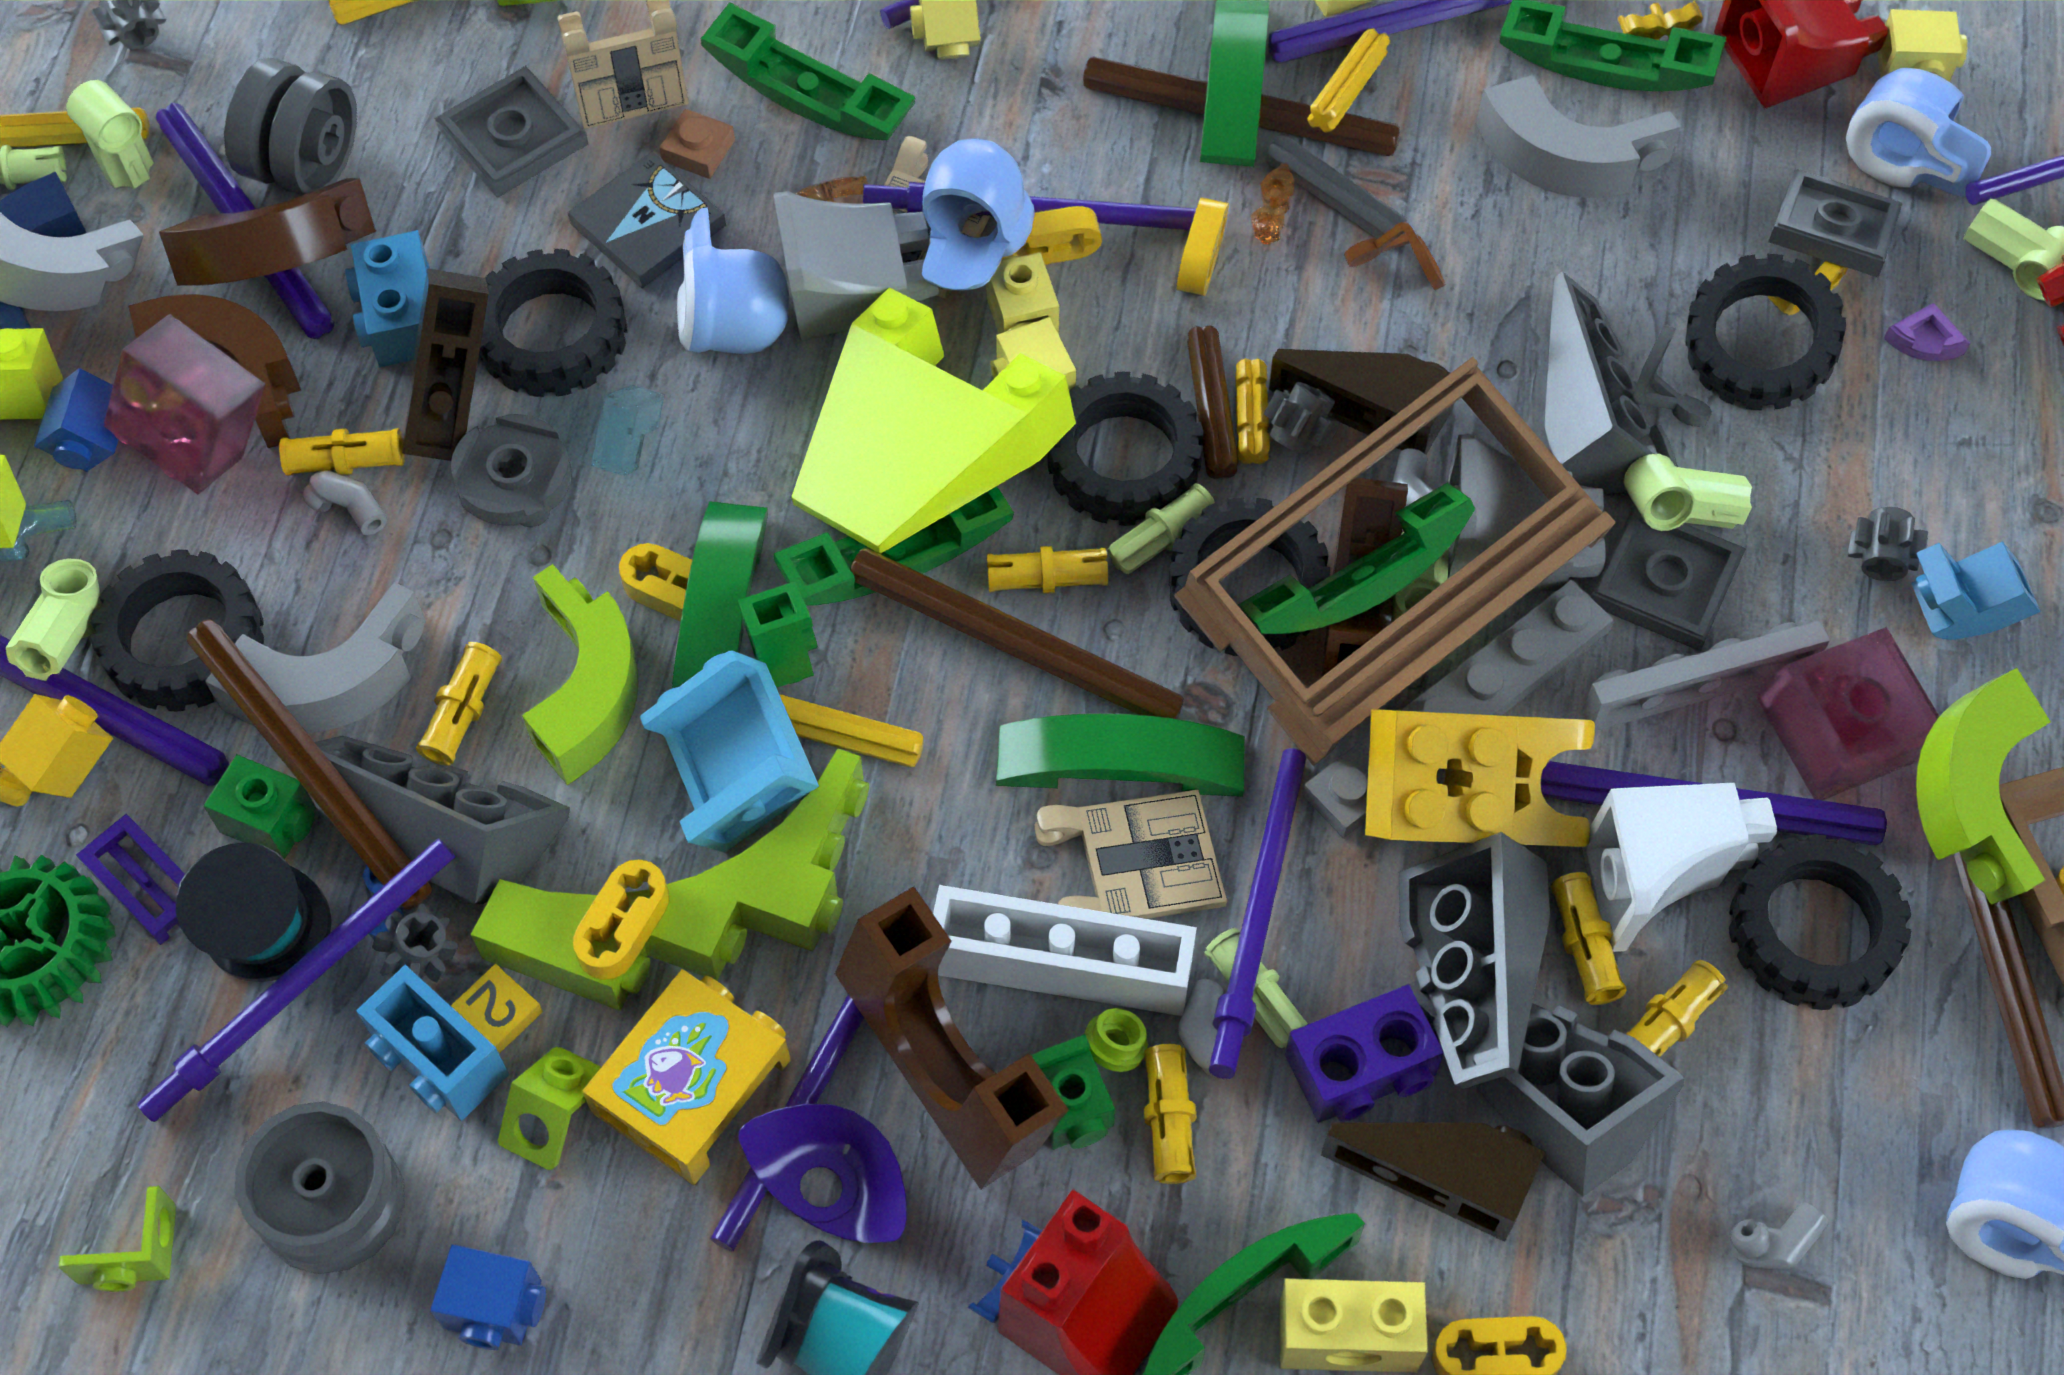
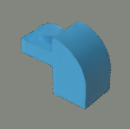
M2003 541L1958 562L1952 558L1940 542L1916 553L1924 574L1916 577V581L1911 582L1931 633L1938 638L1956 640L1992 633L2041 612L2019 561Z

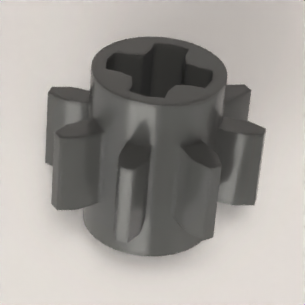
M99 0L100 7L92 9V14L107 44L112 46L121 41L129 50L145 48L152 44L159 34L158 25L166 22V18L159 8L160 3L158 0Z
M1296 382L1292 392L1288 390L1282 392L1276 389L1264 412L1265 416L1273 419L1271 423L1274 426L1269 435L1283 446L1301 454H1308L1312 445L1320 447L1322 444L1328 447L1341 424L1340 421L1331 417V410L1335 401L1320 390L1301 382Z
M1880 507L1871 511L1868 518H1858L1856 530L1851 531L1848 557L1862 558L1861 569L1870 578L1880 581L1900 580L1908 574V570H1918L1919 559L1916 553L1927 548L1928 531L1914 530L1915 518L1908 511L1897 507Z
M419 903L415 912L405 917L395 910L388 916L385 922L389 932L377 933L372 944V949L378 952H386L385 962L380 974L382 976L390 973L395 974L406 965L420 978L427 975L435 983L440 981L446 970L441 960L452 959L458 949V943L445 940V929L450 919L448 917L438 919L434 915L427 913L425 905Z

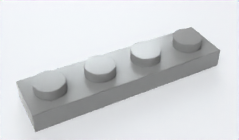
M1820 620L1797 626L1796 623L1788 622L1770 629L1764 636L1742 642L1739 638L1726 639L1715 644L1706 652L1685 657L1683 654H1672L1658 660L1649 668L1628 673L1626 670L1611 671L1592 683L1581 712L1585 720L1595 722V731L1815 670L1830 639Z

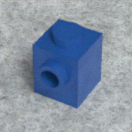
M79 368L52 388L34 447L53 455V458L65 467L82 469L88 472L115 453L132 394Z
M451 1244L430 1311L443 1329L460 1332L459 1340L471 1346L487 1350H498L501 1342L522 1346L527 1326L536 1327L541 1318L545 1304L546 1288L540 1285L542 1280L531 1261Z

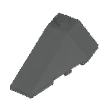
M1561 272L1554 278L1544 429L1551 453L1567 471L1572 472V477L1580 486L1603 489V494L1627 492L1624 485L1625 473L1630 465L1639 458L1649 454H1661L1667 456L1676 467L1678 465L1670 441L1662 426L1654 424L1649 427L1639 407V403L1634 400L1633 394L1637 382L1633 381L1626 368L1617 360L1623 355L1624 351L1598 300L1568 275Z
M343 735L315 742L411 861L437 838L441 839L456 857L432 877L429 882L451 891L452 897L463 903H487L499 879L522 884L569 817L570 807L523 786L502 781L498 784L497 791L466 783L468 771L452 766H448L444 770L431 767L414 768L412 767L413 758L410 754Z
M1502 832L1399 872V927L1405 944L1414 949L1420 969L1415 972L1421 989L1430 995L1437 1015L1433 1024L1454 1084L1461 1089L1518 1072L1550 920L1547 862Z
M1417 979L1409 985L1438 1039L1433 1024L1437 1015L1429 993L1421 989ZM1532 1003L1518 1072L1475 1086L1510 1127L1527 1135L1532 1140L1533 1146L1546 1151L1541 1162L1584 1197L1632 1162L1683 1087L1684 1077L1634 1037L1615 1029L1608 1036L1577 1023L1578 1014L1558 1005L1554 1012Z

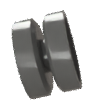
M275 58L258 60L246 70L240 79L227 109L224 143L225 155L231 169L242 177L264 184L276 183L286 191L299 195H305L337 182L348 162L357 127V103L351 86L343 79L321 72H305L298 65Z
M321 1101L293 1105L268 1118L246 1141L235 1168V1198L248 1225L261 1237L262 1241L271 1251L293 1268L316 1274L346 1271L370 1259L395 1233L404 1209V1179L390 1151L382 1143L378 1133L369 1122L351 1108Z

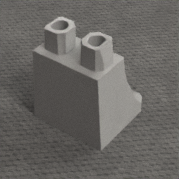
M789 191L773 193L801 341L850 330L851 324L889 287L916 301L939 295V288L926 282L922 276L925 259L903 263L901 257L902 253L929 248V236L923 212L893 215L891 203H836L805 198Z
M1458 435L1447 479L1449 484L1471 498L1475 507V511L1466 526L1449 547L1448 579L1549 501L1513 457L1492 448L1476 435ZM1581 486L1603 512V489ZM1604 538L1592 549L1587 546L1531 591H1558L1567 584L1569 577H1599L1606 559Z

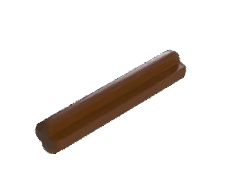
M1211 325L1204 327L1195 326L1188 332L1189 339L1187 344L1198 419L1203 428L1202 446L1206 473L1212 479L1231 478L1238 471V456L1219 333Z

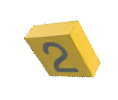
M496 963L451 1005L453 1009L496 1047L499 1054L543 1013L540 1004Z

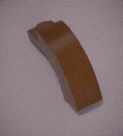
M345 178L300 197L275 205L236 213L202 214L161 230L159 234L177 286H202L251 279L309 264L348 250L346 244L376 232L360 178Z
M198 294L164 296L128 305L138 350L155 383L202 371H214L231 375L246 385L254 419L268 449L279 446L281 438L290 439L285 420L295 417L289 394L302 390L282 342L271 326L260 316L238 303L223 298Z
M1355 478L1346 485L1333 574L1402 534V527L1395 512L1406 507L1408 484ZM1393 596L1363 613L1326 626L1322 677L1391 624Z

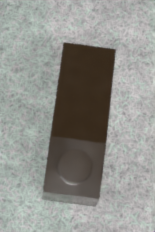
M427 268L402 454L451 461L456 446L467 432L489 296L486 278Z
M1277 349L1272 357L1268 390L1274 393L1276 389L1282 392L1284 390L1292 392L1296 382L1312 386L1335 401L1331 410V417L1344 425L1370 435L1448 376L1450 372L1435 362H1425L1405 353ZM1454 404L1396 448L1401 451L1415 449L1426 455L1452 412Z
M1332 1122L1325 1138L1321 1156L1505 1242L1516 1222L1546 1151L1533 1146L1532 1140L1517 1129L1503 1125L1494 1128L1483 1122Z

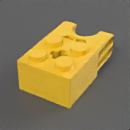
M1371 709L1365 835L1389 840L1475 843L1502 832L1520 845L1586 847L1590 840V823L1588 819L1579 816H1568L1555 811L1547 804L1543 797L1540 781L1544 767L1557 754L1568 750H1586L1592 747L1595 736V722L1583 719ZM1438 769H1445L1443 784L1437 783Z

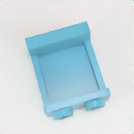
M735 651L716 655L704 664L703 670L680 687L672 688L663 693L654 706L640 715L644 729L659 733L665 737L694 807L692 813L679 821L688 843L727 852L808 795L810 791L819 787L772 676L764 662Z

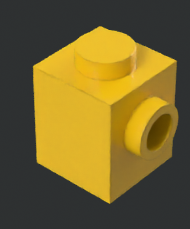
M34 694L0 742V762L31 791L72 798L113 738L95 722L98 714L83 701L69 695L59 700Z

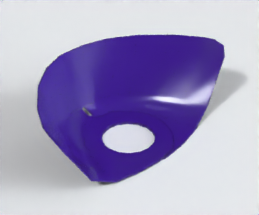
M801 1104L776 1109L755 1117L745 1123L739 1130L738 1141L750 1167L759 1180L781 1204L803 1221L840 1238L863 1243L895 1242L901 1238L907 1222V1198L901 1168L889 1141L867 1119L853 1110L833 1104ZM850 1144L848 1152L843 1154L845 1146ZM816 1167H825L832 1170L839 1177L842 1184V1193L833 1205L816 1207L804 1199L800 1191V1182L808 1170Z

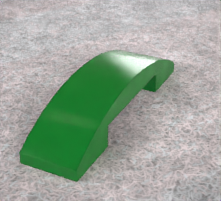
M1216 0L1200 162L1254 167L1267 40L1268 0Z
M1512 0L1500 34L1499 43L1542 68L1600 86L1637 91H1680L1713 85L1726 42V37L1675 27H1672L1667 42L1564 22L1566 7L1533 0Z
M731 2L727 4L701 37V46L747 85L791 112L844 134L872 140L888 141L915 104V96L870 73L867 74L862 82H859L776 40V25Z
M1447 482L1395 512L1404 531L1403 534L1309 589H1306L1289 574L1239 603L1238 606L1262 634L1303 632L1341 622L1363 613L1404 589L1440 558L1466 526L1475 511L1471 498Z
M998 486L882 552L881 555L923 574L954 559L987 539L1013 520L1014 512ZM826 532L774 553V561L787 584L796 581L806 606L831 604L875 593V591L856 583L855 576L850 570L854 559L861 549H872L849 536L834 542L830 534Z
M709 501L698 534L685 593L672 688L680 687L703 670L704 664L712 657L728 651L740 653L745 625L737 600L750 596L755 566L760 563L768 508Z
M1070 714L1016 721L1000 725L996 786L1058 789V778L1182 783L1181 792L1198 790L1199 795L1243 797L1245 736L1191 721L1131 714Z
M1357 1213L1304 1221L1258 1240L1225 1261L1192 1291L1173 1314L1158 1338L1143 1375L1191 1374L1202 1365L1205 1351L1204 1345L1196 1337L1198 1332L1289 1262L1303 1279H1313L1358 1244L1365 1225L1363 1220Z

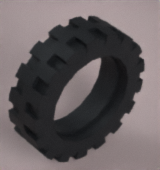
M540 249L527 252L528 257L517 260L516 256L502 263L503 269L498 273L492 270L485 277L489 296L479 351L482 361L484 360L486 369L495 379L501 377L504 386L515 392L522 388L528 391L529 396L544 397L545 392H555L556 397L572 394L571 389L580 385L583 389L592 386L597 382L596 376L601 372L608 374L616 365L614 357L616 354L622 355L625 349L626 340L624 332H627L628 326L620 290L617 284H613L612 275L605 267L602 266L598 269L595 266L594 259L584 254H580L579 257L571 256L570 250L554 249V254H543V250ZM566 294L580 298L593 307L596 312V317L585 335L574 344L556 351L532 352L513 345L503 335V328L510 315L526 301L542 295Z
M1755 254L1740 257L1738 264L1731 267L1728 263L1720 266L1714 271V278L1711 281L1705 279L1699 286L1696 299L1691 302L1685 336V346H1688L1687 358L1692 370L1697 369L1699 371V381L1709 391L1714 388L1720 392L1719 398L1732 405H1734L1735 401L1746 403V409L1762 410L1763 405H1774V410L1789 407L1792 400L1800 398L1801 401L1808 399L1815 393L1817 385L1820 383L1824 385L1829 380L1841 353L1846 330V317H1842L1841 314L1843 303L1839 294H1832L1830 290L1831 282L1821 272L1815 275L1809 271L1810 265L1799 259H1795L1794 263L1783 260L1784 255L1767 254V259H1756ZM1756 295L1780 297L1796 305L1808 317L1814 331L1813 344L1807 354L1792 365L1772 370L1750 368L1732 359L1719 345L1715 330L1716 322L1721 313L1736 301Z
M1121 371L1115 372L1114 377L1104 379L1103 375L1094 376L1088 379V385L1083 388L1077 385L1069 391L1076 424L1048 452L1049 474H1053V485L1060 496L1066 494L1069 498V506L1080 514L1083 510L1091 513V519L1107 524L1108 519L1119 520L1120 526L1135 525V520L1144 519L1146 512L1150 509L1157 508L1161 510L1197 483L1198 471H1200L1202 460L1203 428L1201 422L1196 423L1197 411L1189 400L1184 403L1180 398L1181 392L1169 383L1164 387L1157 383V377L1142 374V378L1130 377V372ZM1127 416L1148 421L1162 430L1172 444L1173 454L1172 458L1160 471L1143 479L1121 481L1103 477L1087 467L1077 453L1076 445L1078 439L1089 427L1105 419Z
M1244 497L1228 499L1227 505L1218 507L1216 503L1202 509L1200 518L1195 520L1192 517L1186 522L1182 528V537L1180 539L1176 538L1173 544L1169 569L1171 606L1174 611H1180L1179 621L1189 633L1194 630L1199 634V641L1212 649L1214 644L1174 597L1175 593L1185 587L1189 572L1274 508L1272 500L1256 498V503L1244 502ZM1300 520L1267 545V547L1281 553L1295 568L1298 582L1306 589H1309L1330 576V567H1327L1329 555L1325 543H1318V531L1309 521L1303 523ZM1311 630L1262 635L1272 648L1280 647L1283 651L1295 645L1297 637L1301 633L1306 636ZM1231 646L1225 649V654L1238 656Z
M182 549L171 550V556L160 557L158 553L149 555L142 559L144 564L135 569L128 566L117 575L119 581L113 587L107 585L99 597L102 602L100 610L94 609L91 616V625L96 631V634L90 635L93 649L112 682L130 700L135 696L140 705L146 708L156 710L157 706L161 705L166 706L167 710L172 712L185 711V705L195 703L198 708L207 706L214 702L213 694L205 682L210 676L211 671L199 657L182 665L164 667L142 663L133 657L131 653V637L140 619L155 605L175 596L198 594L216 599L224 605L226 609V623L223 630L234 644L242 634L264 644V635L260 629V626L264 625L263 616L246 581L241 579L238 571L225 561L221 565L215 555L200 551L199 555L195 556L190 555L188 550Z
M1815 834L1808 835L1805 841L1798 842L1796 837L1780 841L1775 850L1771 851L1768 848L1756 858L1752 867L1746 872L1732 899L1729 915H1733V920L1729 926V935L1732 943H1738L1740 950L1737 957L1745 970L1751 967L1757 975L1755 981L1763 989L1769 992L1773 988L1777 992L1782 993L1783 997L1781 1000L1789 1004L1799 1006L1801 1001L1812 1003V1009L1830 1010L1837 1003H1841L1843 1008L1855 1005L1861 1001L1864 995L1869 994L1871 996L1879 990L1902 960L1903 951L1909 944L1911 929L1906 928V923L1911 917V910L1908 900H1901L1899 892L1902 886L1893 873L1888 876L1880 868L1883 862L1871 852L1865 856L1855 850L1857 844L1840 838L1835 843L1826 841V835ZM1797 879L1821 880L1842 889L1858 903L1869 923L1870 943L1866 953L1857 961L1842 966L1818 965L1797 956L1779 940L1769 921L1768 902L1772 892L1780 885Z

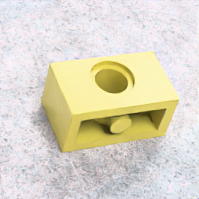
M1285 1279L1279 1299L1280 1369L1417 1373L1427 1354L1425 1282Z

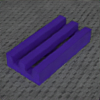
M125 814L79 851L76 856L158 944L162 945L170 938L167 932L176 924L179 926L176 915V902L162 890L118 842L125 836H128L177 888H179L185 873ZM108 852L164 912L155 919L98 858Z

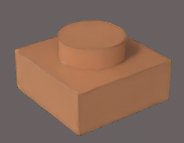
M685 108L659 147L661 159L670 165L711 179L735 141L734 129L732 125Z

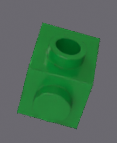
M238 754L235 755L203 806L220 833L243 843L263 845L277 852L284 859L295 842H301L308 835L314 822V811L316 810V806L309 793L298 779Z

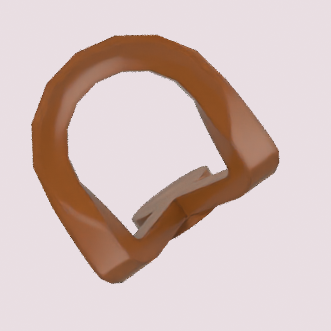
M1406 222L1398 223L1378 239L1369 238L1350 247L1344 253L1349 267H1356L1371 261L1382 252L1410 243L1421 268L1434 290L1446 286L1441 271L1425 242L1415 233L1410 224Z

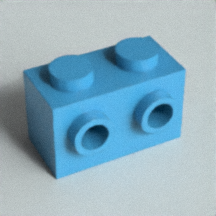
M418 230L350 244L354 267L345 269V275L353 303L361 301L363 312L353 314L361 347H372L379 368L414 360L427 268L430 269Z
M406 965L356 1010L371 1035L364 1043L367 1049L390 1071H393L399 1064L415 1078L409 1084L411 1090L435 1113H438L445 1106L462 1121L509 1076L496 1047Z

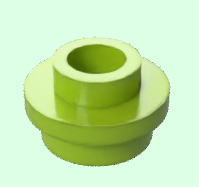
M1120 1008L1108 1009L1093 1017L1084 1031L1090 1044V1052L1094 1061L1108 1070L1117 1072L1130 1071L1138 1067L1145 1057L1144 1051L1148 1048L1145 1025L1139 1017L1128 1010Z

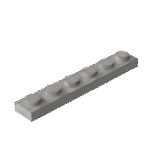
M1571 580L1401 711L1502 716L1608 634L1614 619ZM1370 734L1306 782L1303 787L1302 796L1343 839L1366 822Z

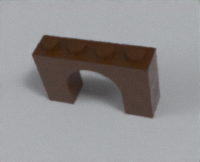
M912 887L858 919L835 975L980 1190L1033 1157L1069 1109L1030 1053L996 1073L974 1053L965 1041L947 1009L938 980L939 965L952 940L916 888Z

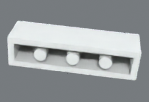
M939 885L933 914L952 940L939 965V976L1178 1016L1183 1015L1197 927Z

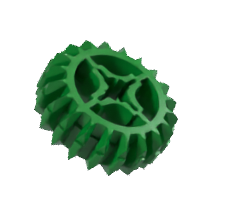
M15 855L9 871L3 872L0 868V1025H4L7 1028L16 1016L23 1024L34 1027L38 1014L43 1009L51 1017L60 1019V1002L69 997L71 1001L83 1004V993L79 989L84 982L102 984L101 973L94 965L113 960L112 950L105 943L116 937L115 926L108 919L111 915L110 905L102 895L99 896V888L90 877L80 875L73 865L67 864L65 861L56 866L50 858L40 855L33 865L30 866L24 858ZM69 910V929L61 947L57 943V937L64 927L61 919ZM9 937L15 939V944L9 939ZM35 937L40 944L34 942L33 938Z

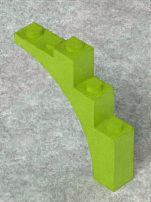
M838 748L818 780L819 787L810 791L780 825L744 852L696 876L668 883L669 903L666 911L633 965L624 974L614 979L606 980L591 977L583 971L573 947L574 934L597 895L548 892L499 879L471 933L482 959L621 1011L629 993L637 994L647 978L650 968V958L647 956L701 976H710L718 981L726 963L734 964L738 960L747 938V928L814 952L822 932L829 935L833 932L843 907V899L838 897L833 870L843 851L845 837L841 833L849 816L857 818L860 815L869 793V783L864 781L861 756ZM650 889L626 892L629 906L625 912H628L637 897L642 896L649 899L651 897ZM618 926L615 927L605 942L594 940L591 943L596 958H599L605 950L613 953L618 951L614 939Z

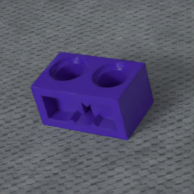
M1409 984L1291 1031L1285 1051V1057L1318 1123L1337 1116L1340 1122L1350 1121L1370 1111L1375 1105L1374 1100L1397 1092L1398 1096L1403 1098L1424 1090L1434 1082L1433 1076L1436 1075L1444 1055L1442 1047ZM1388 1038L1399 1039L1409 1046L1412 1053L1404 1057L1392 1056L1382 1048L1380 1042ZM1328 1062H1338L1348 1067L1353 1077L1346 1081H1334L1328 1078L1320 1067Z

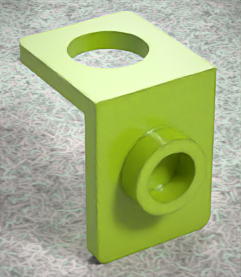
M562 1047L551 1049L511 1083L498 1136V1144L547 1170H553L560 1162L571 1115L586 1102L582 1090L600 1070L601 1066ZM522 1114L535 1115L544 1122L549 1133L546 1145H535L523 1136L519 1128V1118Z
M148 1186L141 1251L64 1255L59 1257L58 1268L77 1284H93L92 1286L95 1289L108 1292L132 1290L135 1288L137 1281L170 1280L176 1215L175 1202L160 1186ZM158 1219L160 1220V1234H159V1236H158Z

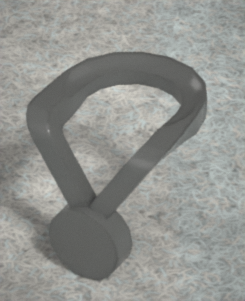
M1665 324L1642 368L1633 394L1634 400L1642 405L1670 409L1673 415L1681 422L1694 427H1704L1712 414L1710 407L1697 398L1682 396L1656 373L1676 330ZM1648 383L1661 395L1647 393L1645 390Z

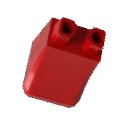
M1724 0L1714 34L1726 37L1724 49L1763 108L1767 109L1855 75L1862 58L1882 50L1888 35V28L1879 15H1872L1860 20L1856 18L1854 13H1858L1862 0Z
M1072 1189L1002 1286L998 1332L1058 1375H1135L1156 1345L1159 1336L1171 1317L1177 1311L1178 1298L1171 1285L1139 1250L1129 1232L1128 1226Z

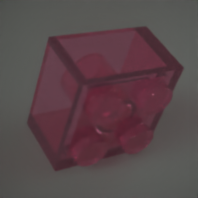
M169 314L122 349L103 426L113 432L119 441L132 446L158 465L167 476L180 481L199 495L243 458L265 383Z
M1887 627L1785 665L1756 695L1758 702L1812 797L1816 800L1827 799L1917 763L1925 739L1933 724L1940 717Z

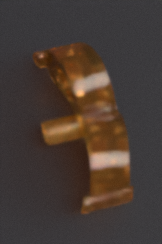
M1285 163L1280 164L1278 169L1272 170L1262 180L1260 192L1264 206L1250 215L1252 233L1255 238L1261 241V244L1270 245L1271 242L1280 240V231L1284 227V214L1290 209L1289 198L1294 194V177L1289 172V165Z
M860 175V177H840L808 186L795 194L805 198L835 202L834 198L863 195L864 184H868V181L864 175Z

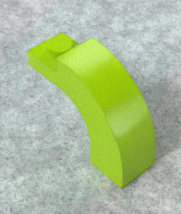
M551 564L535 575L533 580L542 607L579 649L578 659L571 676L565 684L551 696L523 714L522 717L532 744L568 786L598 764L623 735L634 712L637 700L638 668L625 619L610 593L607 591L593 600L585 586L577 578L574 577L567 581L559 570Z
M2017 667L1981 685L1952 703L1940 715L1928 733L1917 767L1916 794L1918 810L1923 830L1937 860L1959 852L1967 865V871L1972 882L1984 892L1991 905L2027 892L2045 881L2042 873L2008 820L1999 792L2001 768L2010 750L2022 739L2051 723Z

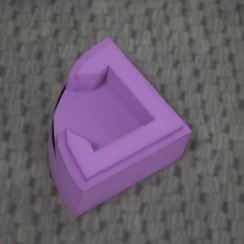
M1934 303L1890 326L1884 337L1890 345L1900 352L1928 361H1945L1960 357L1965 354L1970 345L1965 336Z

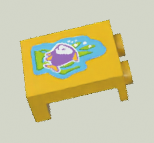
M681 969L582 1092L592 1114L695 1186L711 1165L706 1152L775 1066L783 1071L791 1059L786 1039H784L786 1032L775 1020L761 1011H755L752 1016L733 1004L734 996L720 982L706 975L700 981L684 969Z

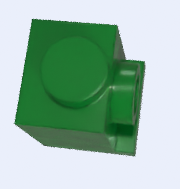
M796 581L737 600L753 655L756 660L766 663L776 688L787 684H794L814 676L808 651L817 649L818 645L812 629L811 616Z
M1081 1035L1031 1054L1069 1109L1048 1136L1053 1150L1070 1144L1073 1149H1079L1092 1145L1104 1138L1108 1133L1107 1129L1114 1126L1115 1107L1090 1052V1044L1086 1035ZM1077 1086H1081L1084 1090L1081 1097L1073 1100L1061 1095V1092Z

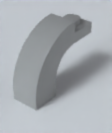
M1534 74L1483 89L1476 126L1490 150L1509 170L1522 179L1545 190L1583 198H1604L1630 193L1637 171H1652L1664 163L1670 162L1681 128L1671 110L1614 127H1591L1579 124L1563 116L1551 105Z
M0 212V302L43 311H68L98 305L105 281L115 282L132 273L143 234L128 219L74 237H49L21 228Z
M394 582L358 630L344 643L327 652L311 656L286 655L244 634L239 637L235 645L307 733H316L339 728L366 717L389 702L403 689L411 679L402 653L410 651L417 644L422 635L426 620L415 593ZM211 673L205 682L221 710L253 725Z

